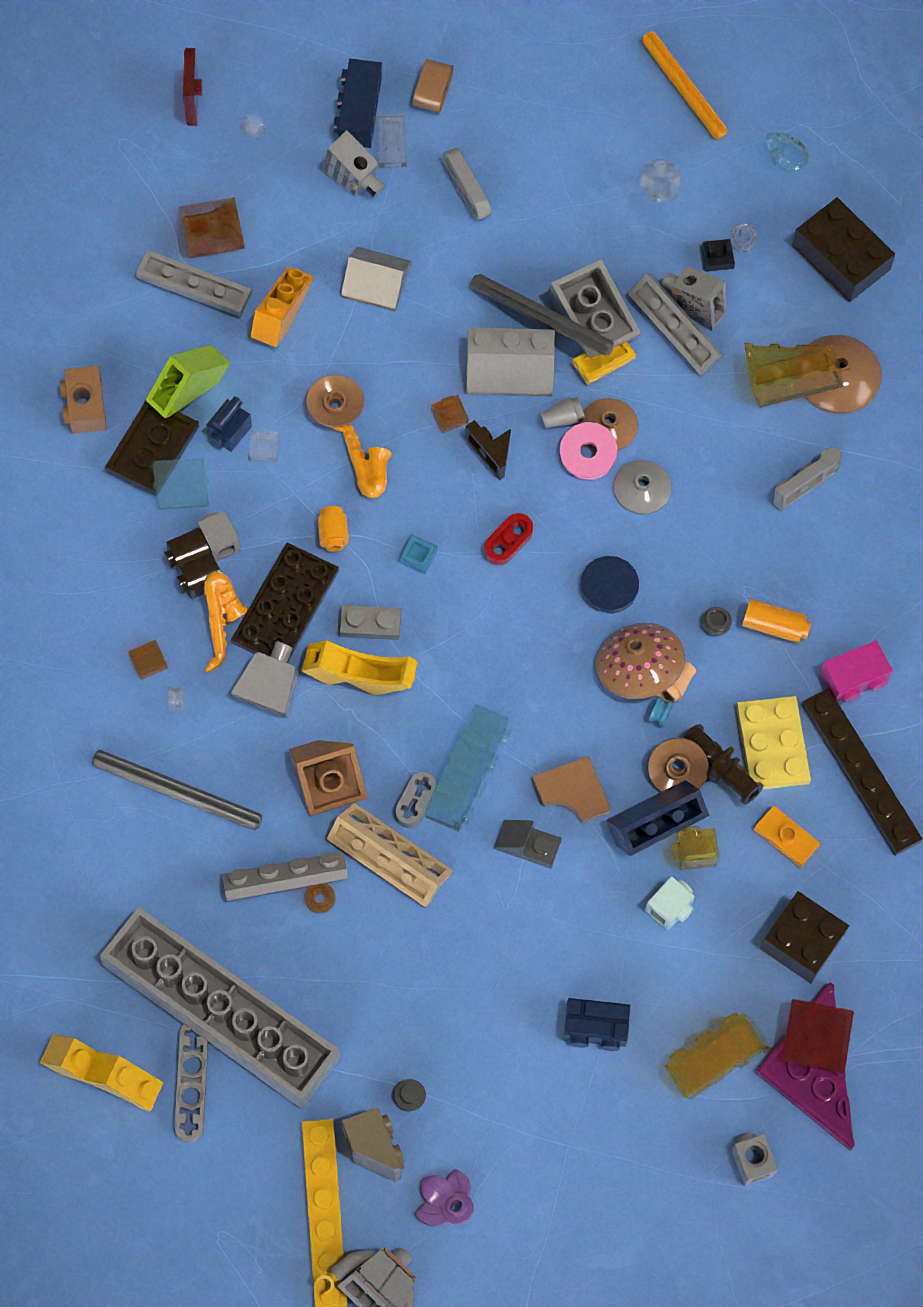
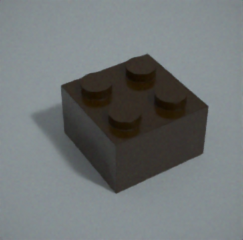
M797 891L764 938L760 950L811 984L844 937L850 925Z

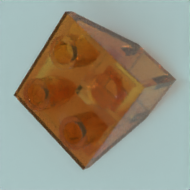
M235 197L179 207L189 258L245 249Z

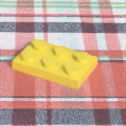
M796 696L737 702L736 710L747 774L755 782H761L764 786L763 789L810 784L811 777Z

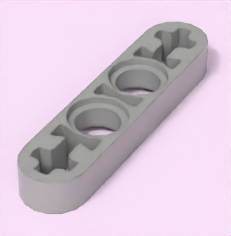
M183 1024L179 1039L175 1132L181 1141L194 1143L200 1139L204 1131L208 1040L202 1036L197 1038L196 1047L197 1049L203 1048V1052L195 1050L184 1052V1048L191 1049V1039L185 1035L192 1030L186 1024ZM189 1058L199 1059L202 1063L199 1072L194 1074L186 1072L184 1070L186 1060ZM187 1089H196L200 1093V1099L197 1103L188 1105L182 1100L183 1093ZM181 1110L188 1112L200 1110L199 1115L193 1113V1125L198 1126V1130H193L192 1135L188 1136L185 1130L180 1129L181 1126H185L187 1123V1113L180 1114Z

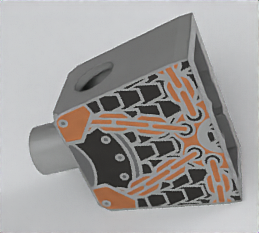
M690 266L686 267L680 276L668 272L663 278L661 286L672 292L673 299L695 322L713 331L727 312L726 281Z

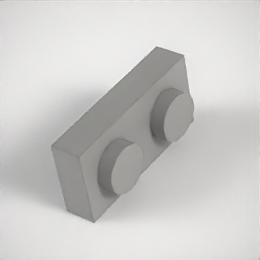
M342 605L340 637L399 640L401 608Z

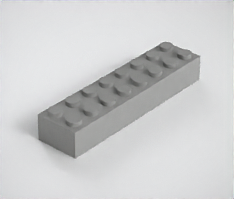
M140 907L136 909L100 954L103 967L181 1023L186 1024L192 1031L204 1037L210 1044L302 1110L340 1060V1049Z

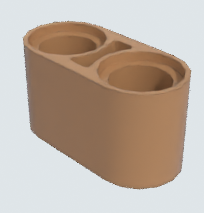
M426 59L415 90L413 106L440 113L451 83L454 67Z

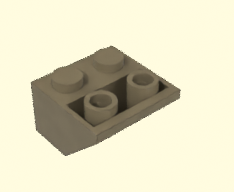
M379 1107L342 1120L343 1135L353 1162L394 1182L400 1180L401 1169H404V1158L399 1145H392L393 1129L388 1115L382 1116Z

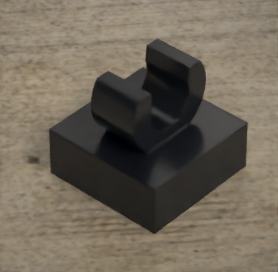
M731 239L704 241L702 243L706 272L734 269L735 261Z

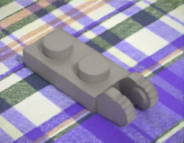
M830 447L821 452L818 461L803 466L798 474L790 480H782L775 488L773 502L778 510L783 511L821 485L826 479L834 475L835 472L837 473L842 458L840 449Z

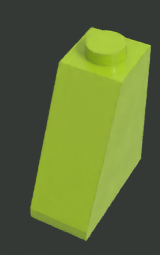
M211 344L171 355L145 400L164 418H168L218 385L231 362Z

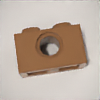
M99 365L64 369L65 380L60 381L62 398H67L68 406L62 407L64 424L70 423L72 434L107 430ZM79 398H88L86 402H76Z

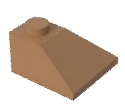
M317 740L289 749L295 774L310 816L368 799L353 743Z

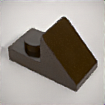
M473 420L465 426L466 441L499 480L503 479L506 471L511 429L493 440L489 430L485 426L480 427Z

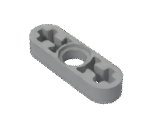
M454 148L444 152L443 160L445 166L474 218L478 221L490 216L491 208L489 202L460 150Z

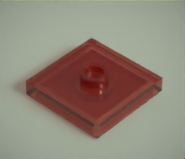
M185 48L183 71L185 118L188 126H197L198 96H202V79H199L196 49Z
M792 999L781 1062L843 1074L846 1067L854 1011Z

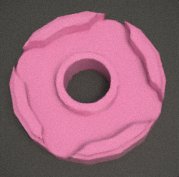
M584 422L575 425L566 432L561 441L560 456L563 466L579 479L594 480L601 478L608 473L617 461L618 447L615 437L608 428L598 423ZM585 445H593L597 448V453L591 458L583 457L580 452Z

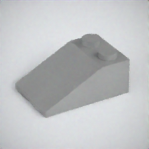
M602 259L550 284L547 294L557 313L612 340L614 347L641 335ZM579 343L590 359L600 355Z

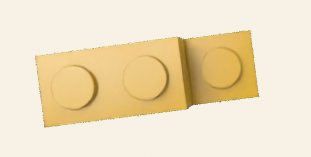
M324 640L308 644L301 671L327 685L348 682L375 696L411 689L416 677L415 672L418 661L410 656L381 657L364 654Z
M56 1034L52 1035L39 1062L61 1076L105 1090L146 1111H151L164 1083L119 1055L97 1052L76 1038Z

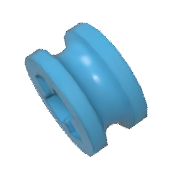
M660 696L652 710L649 721L657 720L659 725L663 727L674 702H664L663 697Z

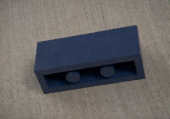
M349 58L348 69H342L341 85L345 87L344 93L339 92L337 109H341L340 117L335 116L333 133H338L339 138L347 130L364 148H371L382 81V62Z
M684 780L606 821L616 846L629 856H632L710 815L700 789Z

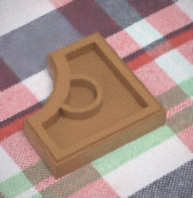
M589 756L532 776V781L543 806L559 805L567 807L576 813L582 823L611 813V808Z

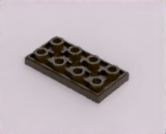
M287 542L232 637V644L253 654L259 652L270 656L276 641L293 648L289 656L290 659L335 580L339 567Z

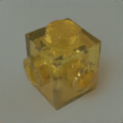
M698 826L687 827L682 832H678L676 841L671 845L673 860L679 861L680 870L713 867L717 865L719 860L715 828L700 830Z

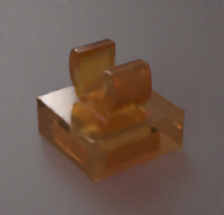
M459 395L449 396L431 404V410L441 433L469 424V418Z

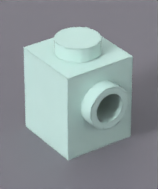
M671 876L647 902L645 912L669 931L678 920L683 923L693 912L692 904L695 896L692 894L693 891L688 884L682 880L677 881Z

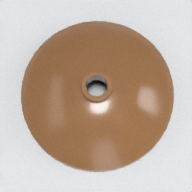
M828 335L814 340L802 351L796 366V382L802 395L813 406L829 413L848 414L864 408L875 398L881 384V366L874 352L863 342L846 335ZM837 363H843L846 367L841 368Z

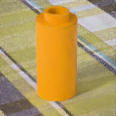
M750 598L742 627L799 643L801 638L807 639L811 622L806 621V614Z

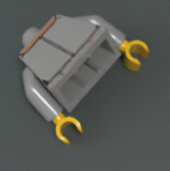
M383 1247L377 1253L367 1249L348 1254L331 1268V1274L319 1276L314 1281L313 1286L322 1279L327 1280L329 1289L321 1294V1296H325L332 1292L334 1283L339 1280L338 1287L358 1307H414L415 1292L412 1288L416 1282V1277L406 1267L411 1261V1256L406 1250L397 1248L392 1253L389 1249Z

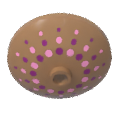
M636 623L618 629L606 638L596 656V671L603 686L611 693L628 699L649 698L666 691L678 680L685 664L684 649L677 635L668 628L654 623Z

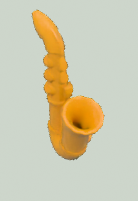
M351 423L343 427H331L335 431L343 432L351 463L355 469L357 486L361 493L368 498L375 499L380 497L387 485L386 466L392 457V452L381 447H371L368 449L369 459L366 460L363 449L361 450L362 445L358 440L359 436L355 433Z
M213 571L204 581V595H206L209 610V623L215 653L205 668L207 673L221 666L226 660L225 649L227 641L225 640L226 632L223 630L226 622L234 621L248 611V608L236 596L230 579L220 571Z

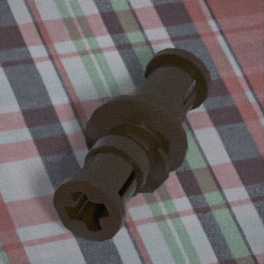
M701 724L693 726L683 738L697 743L704 750L710 766L708 778L711 781L722 779L728 787H731L741 797V802L744 805L753 801L762 791L763 784L755 782L745 772L746 770L738 764L740 761L738 757L731 758L734 752L732 746L723 751L722 747L703 731L704 727Z

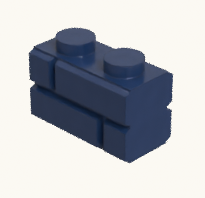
M568 998L563 1040L570 1041L571 1046L580 1048L588 1047L589 1043L601 1044V1049L608 1051H618L620 1046L626 1047L630 1004Z

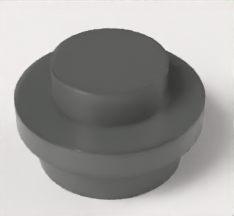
M721 607L708 609L702 618L704 630L713 636L726 634L732 624L731 615Z
M404 1080L395 1089V1101L405 1111L418 1110L426 1100L425 1088L417 1080Z

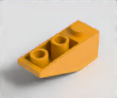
M288 266L255 310L250 337L277 347L287 334L313 282L314 276L300 269Z

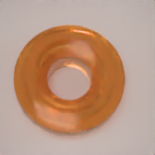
M326 883L311 885L305 893V903L315 913L328 912L333 908L336 901L333 888ZM321 894L326 897V900L323 903H317L314 900L315 897Z

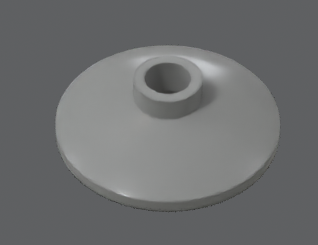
M638 460L626 464L618 471L613 489L617 501L623 508L635 514L646 515L657 512L666 505L670 498L672 487L668 474L661 466L650 461ZM638 481H647L648 485L641 486Z

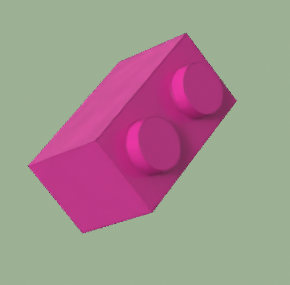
M876 640L823 662L819 673L827 689L831 690L837 702L842 700L850 702L861 696V692L868 689L877 691L885 687L893 670Z

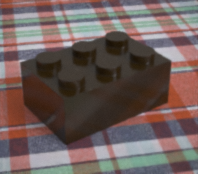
M838 197L796 229L792 246L849 302L889 272L895 257V253Z

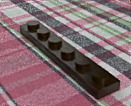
M828 688L804 700L802 703L803 708L893 854L896 856L921 843L923 838L831 690Z

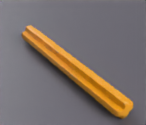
M654 31L646 33L643 36L642 43L714 139L719 140L726 136L728 128Z

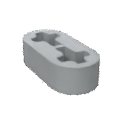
M418 772L410 779L396 807V820L401 826L414 828L422 821L436 793V780L430 773ZM426 781L430 790H424L419 798L416 796L418 792L416 783L421 785ZM412 803H415L414 814L417 816L411 815L409 819L404 818V811L402 810H409Z

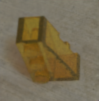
M744 343L751 393L760 408L844 387L840 362L832 346L796 345V347H780L779 344L754 346L753 343Z
M737 1012L733 1013L721 1022L723 1027L714 1033L711 1030L704 1032L695 1039L697 1043L689 1050L683 1047L669 1057L671 1062L666 1064L665 1067L685 1098L692 1099L723 1080L725 1075L737 1067L741 1069L749 1064L748 1060L761 1051L767 1053L773 1049L752 1017L744 1013L738 1015Z

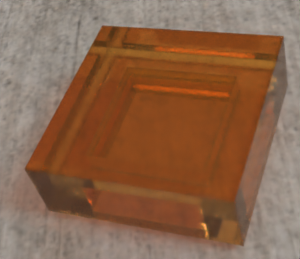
M156 640L128 651L140 680L168 669Z

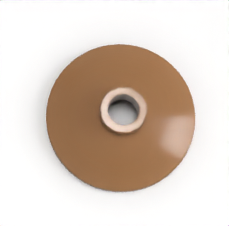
M328 375L318 379L309 388L306 396V406L311 417L319 424L333 428L343 427L359 417L364 406V396L359 385L352 379L342 375ZM334 403L340 405V407L338 408H332L330 406Z
M612 398L600 399L591 403L583 412L585 419H582L581 423H598L608 428L615 437L618 451L630 445L636 437L638 430L636 414L629 405L620 400ZM612 418L615 422L607 423L605 419Z
M671 738L663 741L653 750L648 762L649 777L654 786L661 792L684 780L700 789L706 781L709 771L708 759L704 750L697 743L686 738ZM681 760L684 766L679 769L675 768L673 762Z

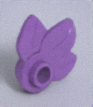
M455 1169L448 1176L447 1180L435 1175L423 1178L421 1180V1191L427 1202L418 1208L415 1216L422 1223L433 1227L441 1226L446 1222L455 1225L467 1222L474 1212V1205L469 1197L471 1185L467 1176ZM456 1203H461L462 1208L459 1211H452V1207Z

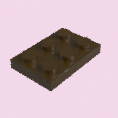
M145 401L106 464V472L157 497L199 428V421L180 412L164 418Z

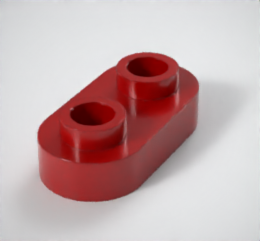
M522 513L510 515L486 540L484 552L488 561L496 565L508 563L531 539L533 534L532 520ZM520 528L523 530V533L516 534L513 530ZM501 548L504 550V553L496 554L494 550Z

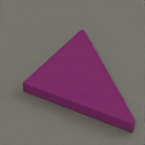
M830 982L758 1068L756 1074L851 1151L855 1143L852 1134L850 1104L847 1095L838 1012L834 996L835 989L834 984Z

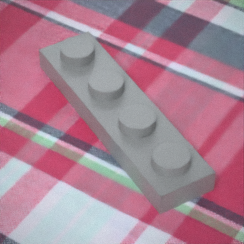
M150 250L146 251L136 271V277L140 280L238 317L242 316L252 295L251 288Z
M646 273L629 291L628 295L700 375H705L723 356L722 352L651 274Z
M343 852L325 853L321 856L306 859L297 858L279 864H265L252 869H237L230 873L222 874L226 900L231 901L348 879V873Z

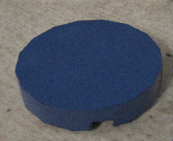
M603 556L596 558L586 566L581 576L580 590L583 599L591 608L614 614L624 611L633 604L639 591V578L636 570L628 561L616 556Z

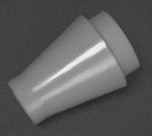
M569 396L548 410L540 412L546 429L579 424V420L585 419L578 397L571 399Z

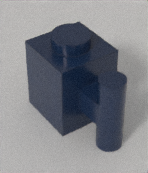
M236 396L231 400L227 399L206 424L209 441L220 449L224 447L230 452L233 451L252 427L251 414L241 408L243 402Z

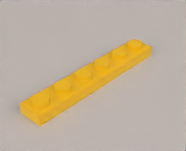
M333 1119L302 1122L313 1284L319 1276L331 1274V1268L344 1259ZM322 1279L314 1286L315 1307H348L347 1295L338 1287L339 1280L334 1283L332 1292L325 1296H321V1294L329 1289L327 1280Z

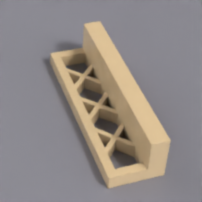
M353 803L337 817L326 838L425 908L431 903L439 887L453 872L448 866L356 803ZM354 815L355 817H357L358 819H360V820L363 821L364 823H360V822L356 821V820L353 819L351 816ZM377 834L383 835V836L386 837L388 840L382 839V838L379 837ZM402 851L408 852V853L411 854L413 857H408V856H407L406 854H404ZM427 868L434 870L440 875L437 877L435 874L427 870Z

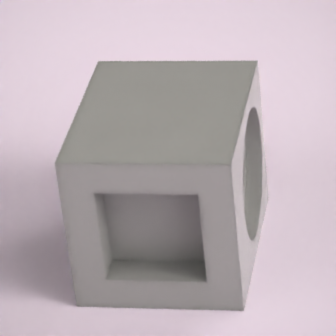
M225 510L220 513H209L198 522V528L202 532L216 562L241 551L239 538Z
M749 1133L737 1138L738 1143L734 1144L732 1153L744 1186L774 1177L778 1169L765 1134L756 1137L755 1133ZM749 1150L758 1152L761 1156V1162L759 1164L750 1163L746 1159L745 1153Z

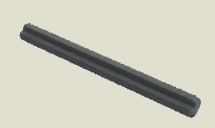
M482 274L473 277L471 282L472 289L603 356L611 354L614 347L612 340Z
M97 750L93 757V765L97 768L252 830H257L261 824L262 815L258 812L103 750Z

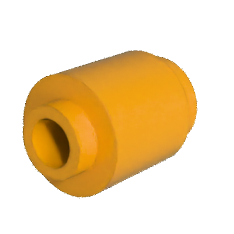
M339 506L322 508L317 518L320 546L330 552L341 551L344 549V546L349 544L347 516L343 513V508Z

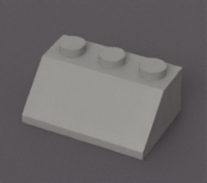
M468 327L466 394L552 397L555 330Z

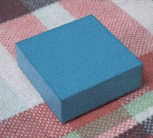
M411 534L399 557V563L426 574L438 551V546Z

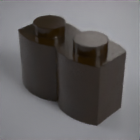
M197 528L167 541V551L164 552L169 567H175L180 575L176 577L182 593L188 592L191 599L204 594V581L213 571L221 572L202 532Z

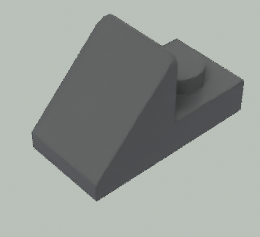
M504 820L494 849L551 869L562 838L533 828L534 821Z

